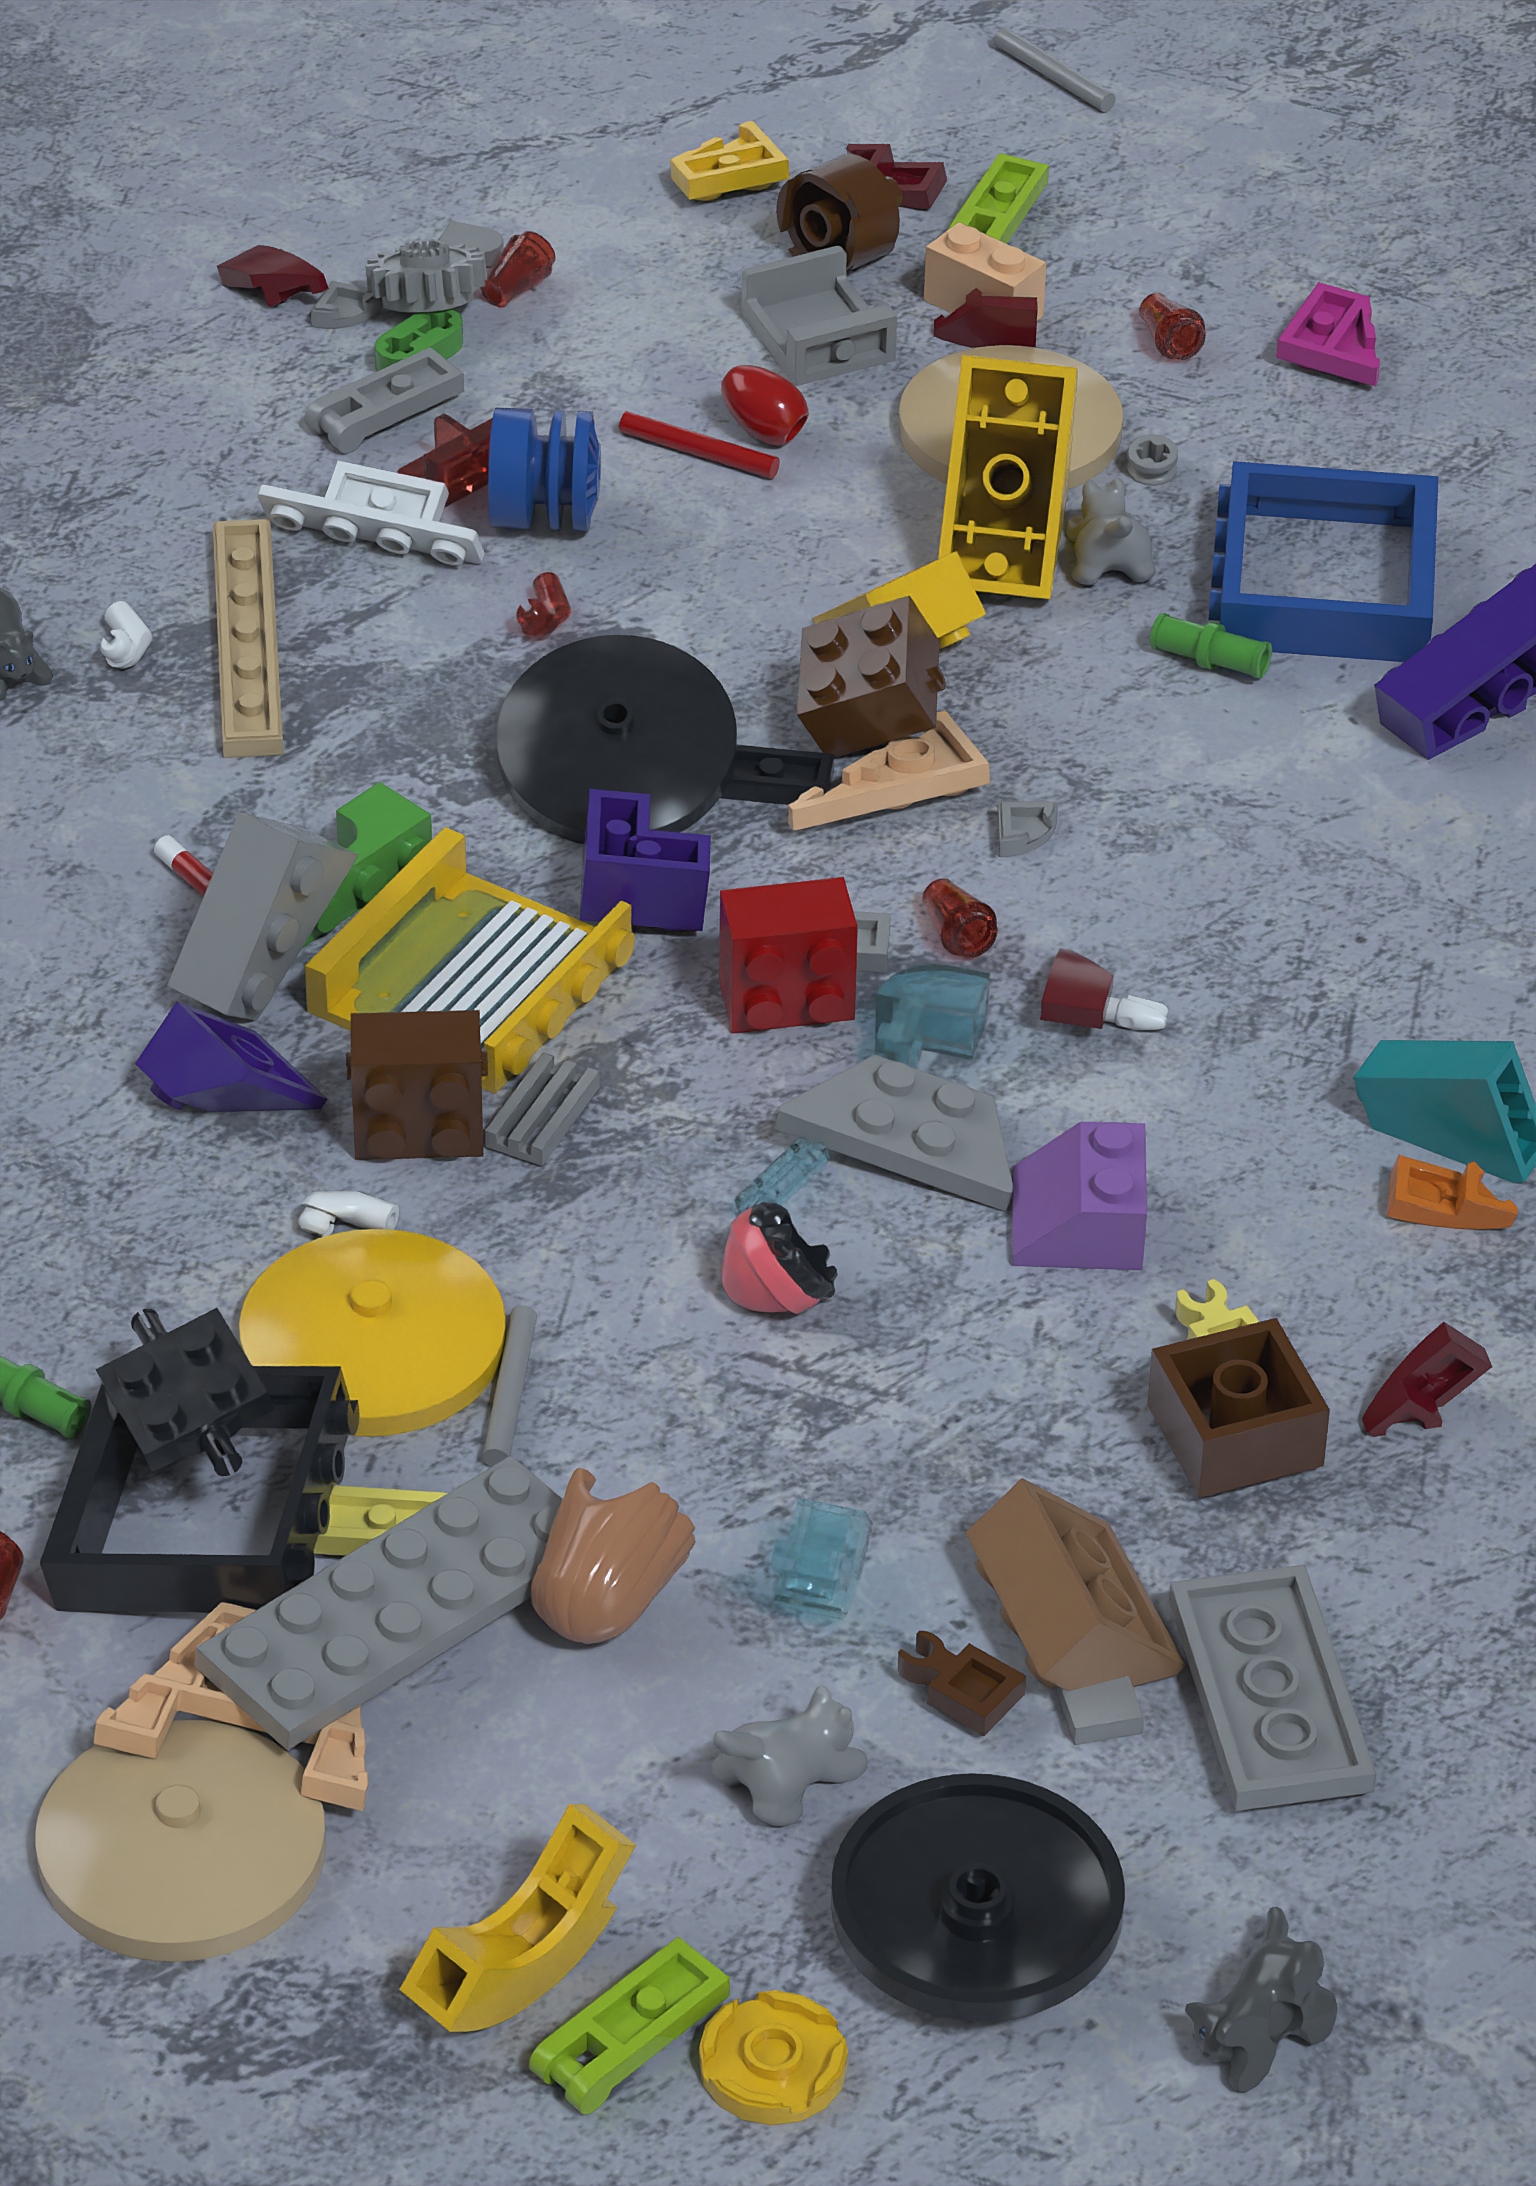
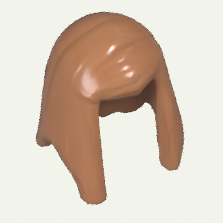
M577 1468L569 1480L564 1498L551 1528L542 1562L537 1566V1572L531 1582V1604L545 1623L560 1636L572 1642L592 1644L620 1636L642 1616L658 1593L687 1561L690 1550L696 1543L694 1534H692L695 1526L689 1516L678 1512L679 1505L677 1501L672 1499L669 1494L661 1493L659 1486L653 1482L623 1496L602 1500L592 1496L590 1493L596 1482L595 1477L588 1470Z

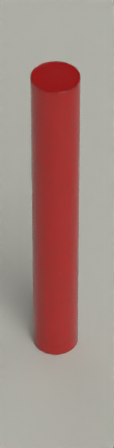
M625 411L620 419L619 431L627 435L769 479H773L779 469L780 459L769 454L629 411Z

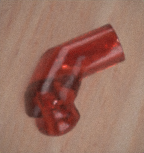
M552 572L542 573L534 579L532 588L537 599H528L529 604L532 606L531 609L526 611L520 604L516 612V620L521 625L522 632L532 638H546L571 615V606L561 580L557 574Z

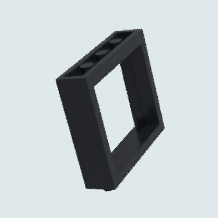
M253 1366L266 1388L275 1410L244 1425L242 1428L308 1429L270 1555L102 1553L137 1450V1445L101 1384L40 1560V1566L56 1611L210 1613L221 1602L258 1610L314 1576V1548L319 1534L324 1535L328 1530L330 1521L329 1498L333 1485L340 1484L343 1480L345 1470L344 1448L348 1435L356 1434L359 1425L358 1400H350L341 1366Z

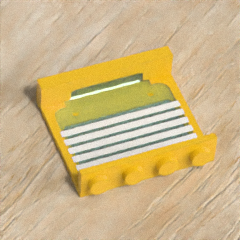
M444 827L305 965L307 1012L351 1031V1013L480 1010L481 1049H487L488 1076H482V1089L496 1094L514 1074L519 1075L526 1069L532 1055L549 1038L553 1039L561 1032L566 1020L583 1002L587 1003L592 1000L600 984L616 967H622L627 963L635 946V935L632 933L631 904L620 901L596 927L466 873L465 835Z

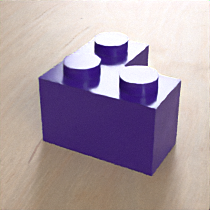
M589 789L583 844L579 920L600 923L620 901L631 904V925L659 927L667 931H680L683 929L703 931L710 875L711 835L649 830L650 794Z

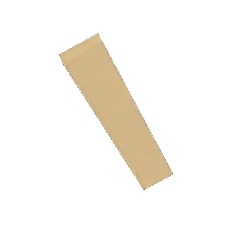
M270 519L213 522L224 758L284 755Z

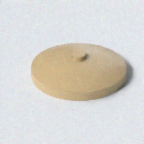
M998 345L977 347L950 354L929 364L918 372L908 383L901 397L899 434L904 449L921 469L946 484L962 355L1078 368L1068 489L1079 486L1101 473L1116 456L1122 440L1123 409L1119 396L1112 385L1097 371L1074 358L1035 347Z
M173 1720L156 1759L96 1744L70 1763L50 1787L37 1818L35 1847L40 1880L46 1896L61 1918L86 1939L108 1950L138 1959L166 1962L195 1961L228 1954L247 1947L280 1928L301 1908L314 1890L322 1871L326 1852L325 1815L322 1801L301 1796L304 1767L288 1751L268 1738L242 1727L221 1722Z

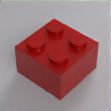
M844 877L720 890L719 986L732 1034L855 1020L858 925Z

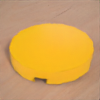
M772 1990L757 1992L756 2000H748L739 2004V1998L723 2005L705 2025L699 2046V2066L703 2085L719 2107L742 2120L771 2126L801 2122L826 2109L842 2090L848 2068L845 2037L843 2039V2035L837 2029L838 2021L830 2011L804 1995Z

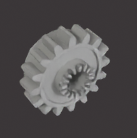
M422 239V244H419L417 240L412 241V243L407 242L405 245L395 248L394 253L380 252L378 253V258H369L367 260L368 264L365 265L368 293H373L374 298H382V305L384 307L400 312H432L464 305L475 298V287H484L485 280H487L485 253L479 252L478 247L465 248V244L449 247L446 241H435V239H430L429 244H427L426 239Z

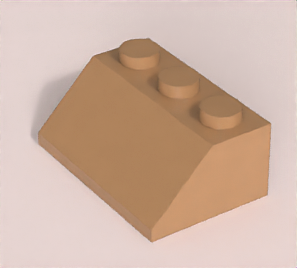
M1021 1478L965 1532L979 1558L975 1562L978 1573L995 1589L1004 1606L1000 1609L1003 1621L1020 1637L1029 1654L1025 1658V1663L1033 1676L1044 1686L1050 1689H1055L1059 1686L1067 1691H1073L1129 1676L1134 1687L1176 1676L1187 1666L1108 1522Z

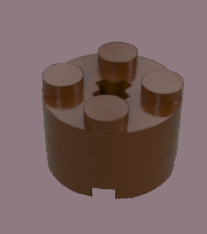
M847 153L803 171L788 180L782 186L778 195L776 207L777 222L780 232L788 230L794 247L788 249L792 257L834 246H841L847 254L846 272L893 251L899 233L900 216L898 207L902 203L903 194L895 179L885 177L867 159Z

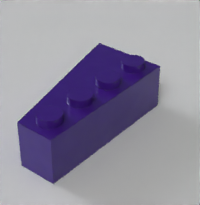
M1536 564L1519 572L1512 582L1488 600L1478 603L1468 615L1444 633L1434 636L1424 648L1400 666L1390 669L1380 681L1374 684L1380 724L1427 760L1485 731L1489 718L1501 712L1510 718L1526 710L1527 699L1536 694Z

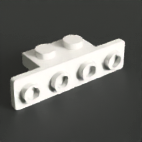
M337 461L325 497L264 484L260 486L257 495L267 518L275 525L287 530L297 531L302 527L323 531L329 537L342 542H353L357 538L376 542L382 548L398 554H406L409 550L431 554L438 561L449 565H461L463 561L480 565L485 554L475 530L439 522L449 495L445 483Z

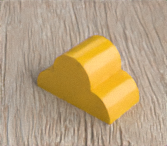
M962 355L938 559L957 551L976 592L1051 600L1068 493L1073 442L1072 430L1078 379L1077 367Z

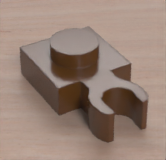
M918 1631L916 1633V1653L925 1658L913 1657L902 1649L898 1651L897 1671L899 1675L911 1683L928 1685L927 1704L982 1736H985L1025 1695L1026 1675L970 1643L958 1655H955L945 1648L942 1640L935 1634L928 1631Z

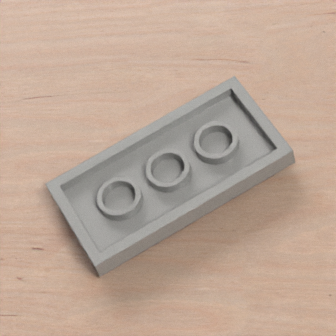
M1306 1565L1170 1582L1169 1603L1235 1811L1374 1792L1376 1771Z

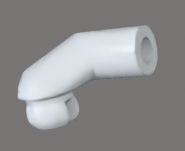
M119 601L110 605L105 613V621L112 629L110 632L115 638L110 643L102 638L100 650L106 657L109 665L125 669L133 667L138 663L152 641V633L127 602Z
M319 1191L311 1193L301 1203L305 1209L298 1221L302 1230L320 1237L328 1236L333 1232L335 1219L365 1229L394 1230L399 1217V1207L396 1204L357 1191Z

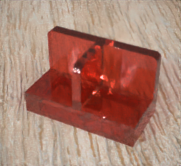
M445 413L437 416L434 419L435 449L399 468L397 473L445 483L449 492L445 507L488 485L490 438L493 418L469 430Z

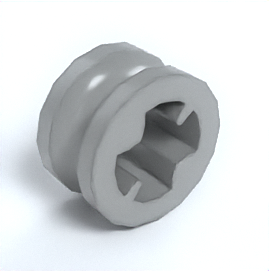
M1149 434L1140 436L1130 443L1127 455V473L1135 482L1143 485L1157 486L1164 485L1175 478L1178 449L1173 441L1161 435Z

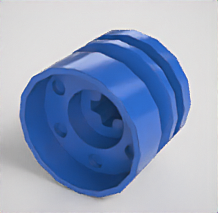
M495 407L491 426L488 477V505L491 528L529 530L535 505L546 504L547 518L551 530L560 531L564 505H572L573 530L576 532H589L591 516L599 500L601 482V444L598 442L595 431L593 411H578L575 436L573 437L567 436L566 414L564 410H555L549 435H538L537 421L533 409Z

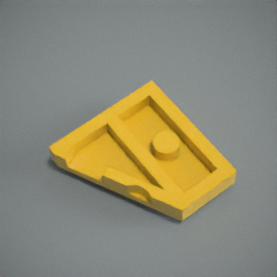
M748 121L738 125L739 138L725 145L722 138L714 137L702 143L699 148L686 151L670 159L671 179L689 200L709 201L719 198L724 192L739 189L762 190L768 188L772 182L789 179V160L753 121Z

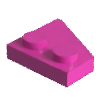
M1318 282L1279 337L1276 358L1296 363L1306 369H1316L1376 386L1379 379L1380 360L1376 358L1375 354L1376 335L1374 325L1371 323L1370 297Z

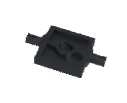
M215 1308L170 1332L166 1331L155 1310L143 1309L150 1328H147L139 1312H137L132 1317L131 1327L137 1333L143 1345L97 1368L96 1371L104 1389L151 1472L184 1456L200 1454L202 1452L207 1454L217 1475L230 1476L222 1456L226 1457L234 1473L237 1472L243 1461L230 1438L244 1425L275 1410L266 1388L219 1309Z

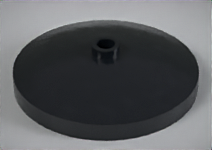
M604 635L585 638L548 653L532 664L514 683L504 700L497 722L498 764L504 784L513 800L527 816L544 829L580 844H584L589 789L650 794L649 830L681 832L701 819L720 799L730 782L737 757L736 718L728 694L720 681L703 663L689 653L668 643L641 636Z
M968 1773L934 1777L913 1783L884 1797L861 1815L847 1832L835 1857L832 1871L831 1911L835 1931L843 1950L854 1966L877 1988L892 1998L929 2014L965 2021H998L1024 2017L1044 2011L1062 2003L1086 1987L1109 1961L1121 1934L1125 1904V1882L1118 1855L1110 1840L1093 1819L1078 1806L1061 1795L1028 1781L993 1774Z

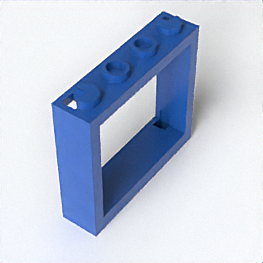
M1233 461L1231 484H1219L1217 517L1219 518L1216 520L1211 588L1222 590L1211 589L1208 620L1220 621V624L1225 626L1228 633L1261 642H1270L1272 652L1405 662L1424 648L1431 640L1439 476ZM1246 515L1410 527L1407 605L1240 593Z

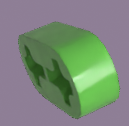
M454 309L417 312L382 334L375 342L376 371L430 347L447 360L456 354L463 345V320L461 315Z

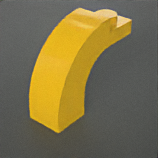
M569 1804L536 1865L518 1891L501 1908L478 1923L466 1927H433L399 1990L449 2032H468L489 2028L519 2014L558 1984L584 1957L603 1932L618 1908L607 1897L635 1849L636 1844L586 1804Z

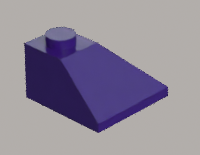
M177 1001L135 1062V1065L153 1081L150 1091L164 1103L179 1110L185 1104L208 1112L322 1109L328 1100L325 1095L255 1030Z

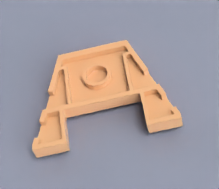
M221 1602L170 1649V1657L167 1663L154 1675L144 1673L130 1686L129 1698L116 1710L108 1707L98 1716L95 1723L94 1744L156 1759L177 1711L203 1716L214 1722L231 1723L266 1732L195 1667L197 1646L256 1610ZM361 1705L302 1741L314 1744L315 1747L303 1774L301 1796L359 1811L364 1810L368 1790V1772H365V1733L361 1722Z

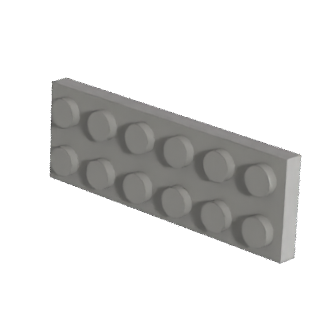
M510 1455L197 1646L195 1667L288 1751L531 1598V1582L537 1572V1566L542 1562L551 1528L563 1499Z

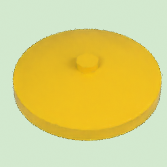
M362 1229L340 1232L307 1242L291 1250L271 1264L257 1278L244 1300L239 1323L240 1345L252 1366H341L350 1400H358L359 1403L358 1430L356 1434L350 1436L375 1437L407 1433L426 1428L455 1415L470 1405L490 1385L501 1365L506 1340L505 1310L500 1292L488 1273L475 1260L454 1246L438 1239L418 1233L392 1229Z

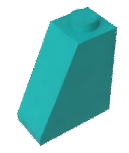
M1380 1040L1353 1077L1357 1096L1363 1103L1371 1127L1374 1130L1465 1165L1475 1161L1484 1172L1512 1183H1524L1536 1166V1103L1514 1041Z

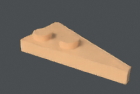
M946 710L937 712L936 728L927 731L919 737L907 736L890 741L889 745L885 748L872 751L842 770V783L825 794L823 789L817 786L801 794L798 800L788 804V824L793 831L883 809H903L910 806L913 802L937 796L961 795L968 789L990 784L989 762Z

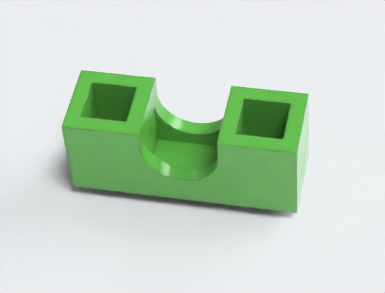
M378 782L336 810L338 845L359 855L303 947L324 933L330 932L339 923L363 908L432 840L430 813L381 782Z

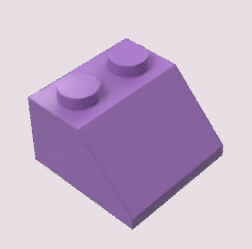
M1080 1121L1013 1166L1012 1266L1143 1270L1147 1221L1146 1131L1144 1123Z

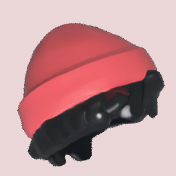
M761 1202L755 1204L752 1208H748L739 1214L731 1222L722 1262V1285L729 1298L746 1309L765 1313L785 1311L795 1314L802 1313L814 1307L821 1297L831 1298L835 1294L834 1280L838 1273L835 1266L827 1267V1261L830 1257L828 1247L824 1244L808 1245L798 1234L788 1210L778 1203Z

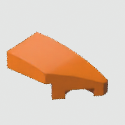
M1398 1155L1390 1172L1387 1217L1435 1227L1500 1229L1512 1226L1518 1214V1207L1510 1199L1506 1201L1498 1200L1481 1182L1485 1172L1475 1161L1468 1163L1463 1174L1458 1171Z

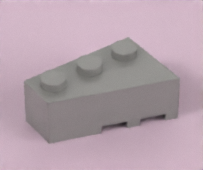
M238 812L167 986L225 1015L258 1020L359 854L300 826Z

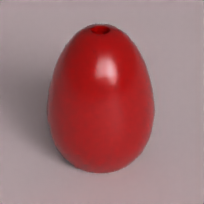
M739 365L730 369L721 382L723 400L729 412L750 436L760 442L772 446L786 445L796 437L808 419L809 409L803 394L792 382L775 372L753 365Z

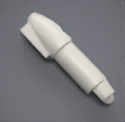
M1131 995L1127 999L1110 997L1105 1021L1131 1030L1164 1029L1167 1023L1168 1008L1162 1003Z

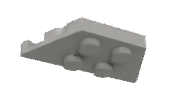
M875 1054L787 1101L778 1110L775 1130L1004 1212L1009 1207L1014 1187L994 1096Z

